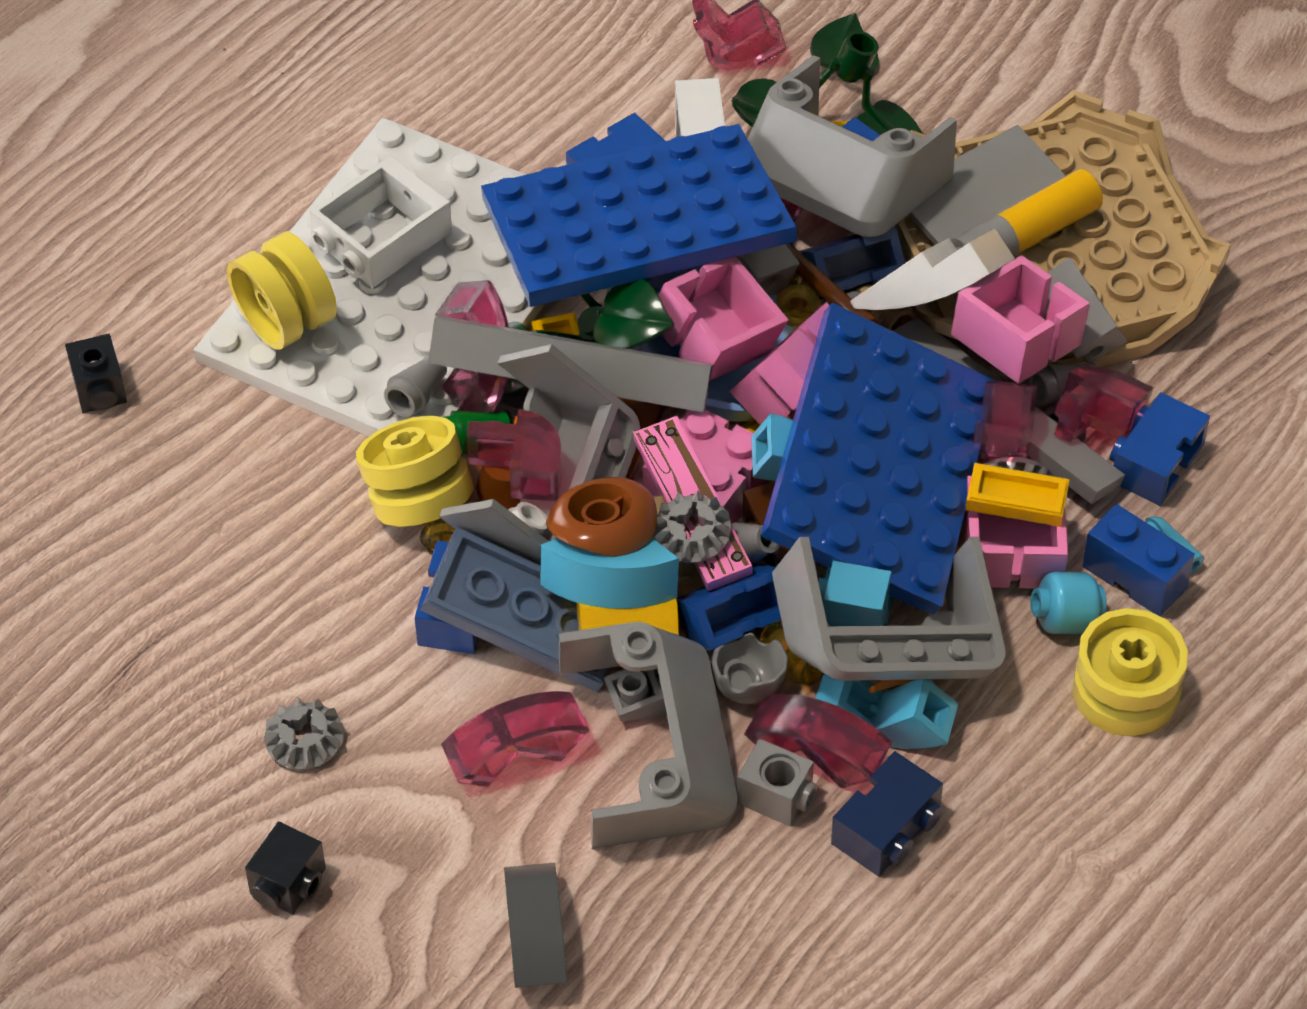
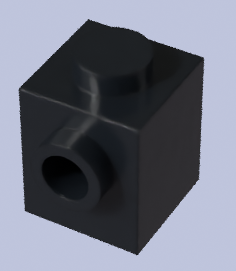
M110 333L65 344L82 414L127 403L123 379Z
M280 821L276 823L245 866L249 891L252 897L266 908L275 909L278 907L292 915L303 900L308 901L315 895L321 883L322 873L326 869L322 842Z

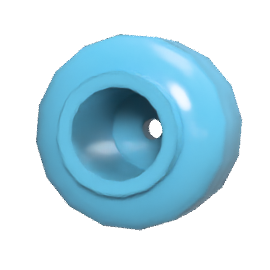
M1051 572L1046 574L1041 580L1039 588L1033 589L1030 599L1031 612L1034 617H1038L1042 628L1050 634L1082 635L1090 622L1106 613V594L1104 588L1098 585L1095 578L1089 573Z

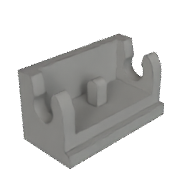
M1071 257L1047 272L1052 276L1045 310L1046 313L1048 312L1052 287L1057 282H1061L1090 303L1082 344L1072 350L1077 359L1083 357L1088 364L1098 360L1118 345L1122 346L1128 342Z

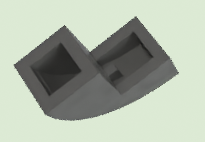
M555 862L504 867L515 988L567 983Z

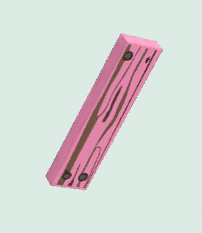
M678 416L633 432L634 442L664 503L667 504L674 500L678 492L682 496L694 495L699 490L704 497L710 499L717 497L722 506ZM693 514L689 518L688 523L683 524L685 532H687V539L691 538V533H694L696 526H701L699 525L697 514ZM732 524L730 538L723 550L711 559L694 563L708 592L753 575L752 564Z

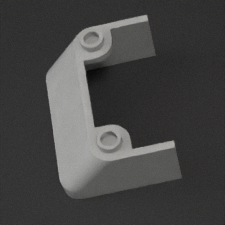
M813 55L769 89L748 141L781 198L855 234L866 237L880 236L888 232L953 178L957 120L949 117L924 138L911 133L907 129L894 128L881 134L874 141L866 139L818 116L820 58Z
M552 344L500 356L497 364L529 388L523 406L524 419L528 428L543 440L520 502H528L537 506L548 517L553 504L572 487L599 478H626L637 447L634 442L633 432L640 430L638 417L628 405ZM494 499L442 508L439 515L441 519L453 528L459 527L538 565H541V544L557 538L549 529H547V538H544Z
M799 537L772 572L785 640L789 649L797 657L824 674L840 681L971 679L990 676L1003 663L1006 656V648L979 537H969L953 556L954 559L945 592L948 611H937L934 615L929 614L919 626L831 627L826 620L809 537Z
M630 622L559 633L560 675L621 666L634 672L658 669L675 758L657 760L644 768L639 778L641 802L591 810L590 840L592 849L718 829L727 825L735 816L738 796L710 660L705 648L693 640L643 622Z

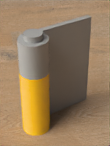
M1016 125L955 158L953 178L908 214V216L934 245L949 238L957 250L996 229L1012 255L1015 256L1101 208L1103 195L1098 182L1088 171L1079 169L1066 176L1020 126Z

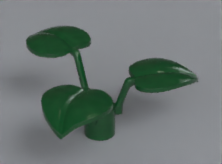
M856 13L827 24L813 36L810 43L811 55L819 57L820 65L827 68L820 75L819 89L835 71L837 76L845 82L854 83L862 79L861 106L865 112L857 117L858 120L879 135L894 128L913 130L923 134L914 119L897 104L888 100H880L874 105L871 104V80L879 62L877 54L879 45L873 36L863 31ZM765 78L748 81L732 97L733 108L751 127L754 126L769 89L777 83L776 81Z
M640 279L611 288L605 297L604 307L590 293L580 295L589 308L585 309L578 318L579 335L544 330H534L533 332L630 349L659 337L672 329L675 324L664 308L654 287L645 280ZM511 322L502 326L528 331L520 322ZM478 372L482 396L489 402L493 398L513 395L527 388L517 379Z

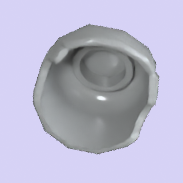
M748 633L737 640L717 647L713 651L710 665L714 684L726 698L736 703H763L780 689L787 672L789 657L778 640L764 644L758 641L753 633Z

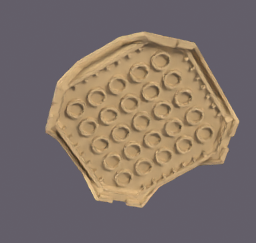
M1073 90L1031 124L1020 126V128L1066 176L1079 169L1088 171L1101 188L1103 204L1098 210L1015 255L1014 258L1016 259L1022 255L1045 272H1048L1071 257L1128 341L1122 346L1118 345L1093 362L1098 368L1149 355L1192 323L1229 256L1231 244L1208 236L1173 176L1159 119L1130 109L1126 116L1104 109V100ZM913 130L910 131L911 133H914L922 138L926 136L922 133ZM1007 130L955 142L954 159ZM908 215L892 227L897 228L905 263L934 246L933 242ZM960 291L925 304L911 306L912 312L916 318L921 319L935 332L956 339L951 335L958 292ZM1072 351L1055 362L1048 359L1050 364H1086L1083 357L1077 359Z

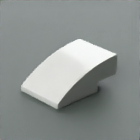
M996 229L969 242L959 250L955 248L948 238L921 252L852 299L850 303L854 309L866 310L899 309L925 304L949 296L974 284L1015 258Z

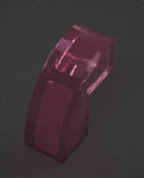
M490 280L457 283L435 314V316L440 315L509 328L502 301ZM454 368L442 385V388L460 411L493 412L501 399L508 377Z
M540 692L514 698L489 708L457 728L441 743V746L458 783L489 787L516 756L561 762L589 732V728L571 692Z
M792 694L766 697L744 733L755 745L760 738L793 753L802 751L841 789L870 781L871 775L880 767L893 743L873 725L841 707L819 699Z

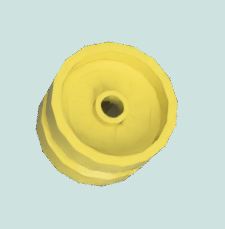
M281 232L264 242L260 254L255 251H249L228 263L226 272L234 300L253 331L265 344L273 349H283L300 339L303 327L308 330H314L335 318L337 313L336 297L325 271L310 248L291 232Z
M438 416L412 417L392 423L374 432L361 443L356 451V461L363 481L370 486L368 488L369 499L378 520L386 525L397 527L420 525L439 519L442 508L462 505L469 499L474 490L473 480L467 461L461 457V443L454 423L447 418Z
M1131 608L1106 612L1090 622L1080 638L1078 659L1074 673L1072 694L1078 710L1092 725L1116 735L1134 737L1153 733L1167 724L1179 706L1182 684L1187 669L1188 649L1181 633L1167 619L1147 610Z

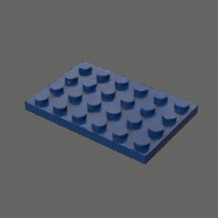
M740 124L720 126L702 133L678 136L652 145L632 147L627 151L602 157H590L581 162L560 167H549L539 172L514 178H503L497 182L481 185L484 204L530 307L797 241L796 225Z
M831 303L824 311L760 536L788 549H791L799 537H809L814 561L829 568L832 567L833 561L891 571L889 595L934 615L943 604L954 559L953 556L955 555L966 509L967 477L972 476L974 463H977L996 381L837 304Z

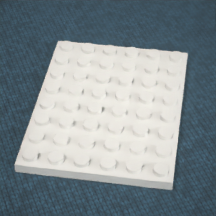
M382 117L289 231L298 236L310 248L325 271L336 297L337 313L335 318L314 330H308L303 327L300 339L283 349L275 350L265 344L253 331L241 313L236 301L233 300L193 349L195 361L366 436H371L374 432L392 423L412 417L450 416L452 410L467 411L481 392L478 372L447 367V374L439 382L424 410L419 414H413L409 417L400 416L390 409L385 401L384 391L387 388L389 378L421 361L430 353L434 318L437 315L496 326L520 322L528 329L531 321L536 318L545 306V304L529 306L482 198L481 185L497 182L503 178H514L526 174ZM391 155L450 201L452 232L380 284L371 288L359 277L354 278L350 276L337 259L329 253H322L315 246L311 239L310 210ZM387 200L344 231L367 250L371 251L413 220Z

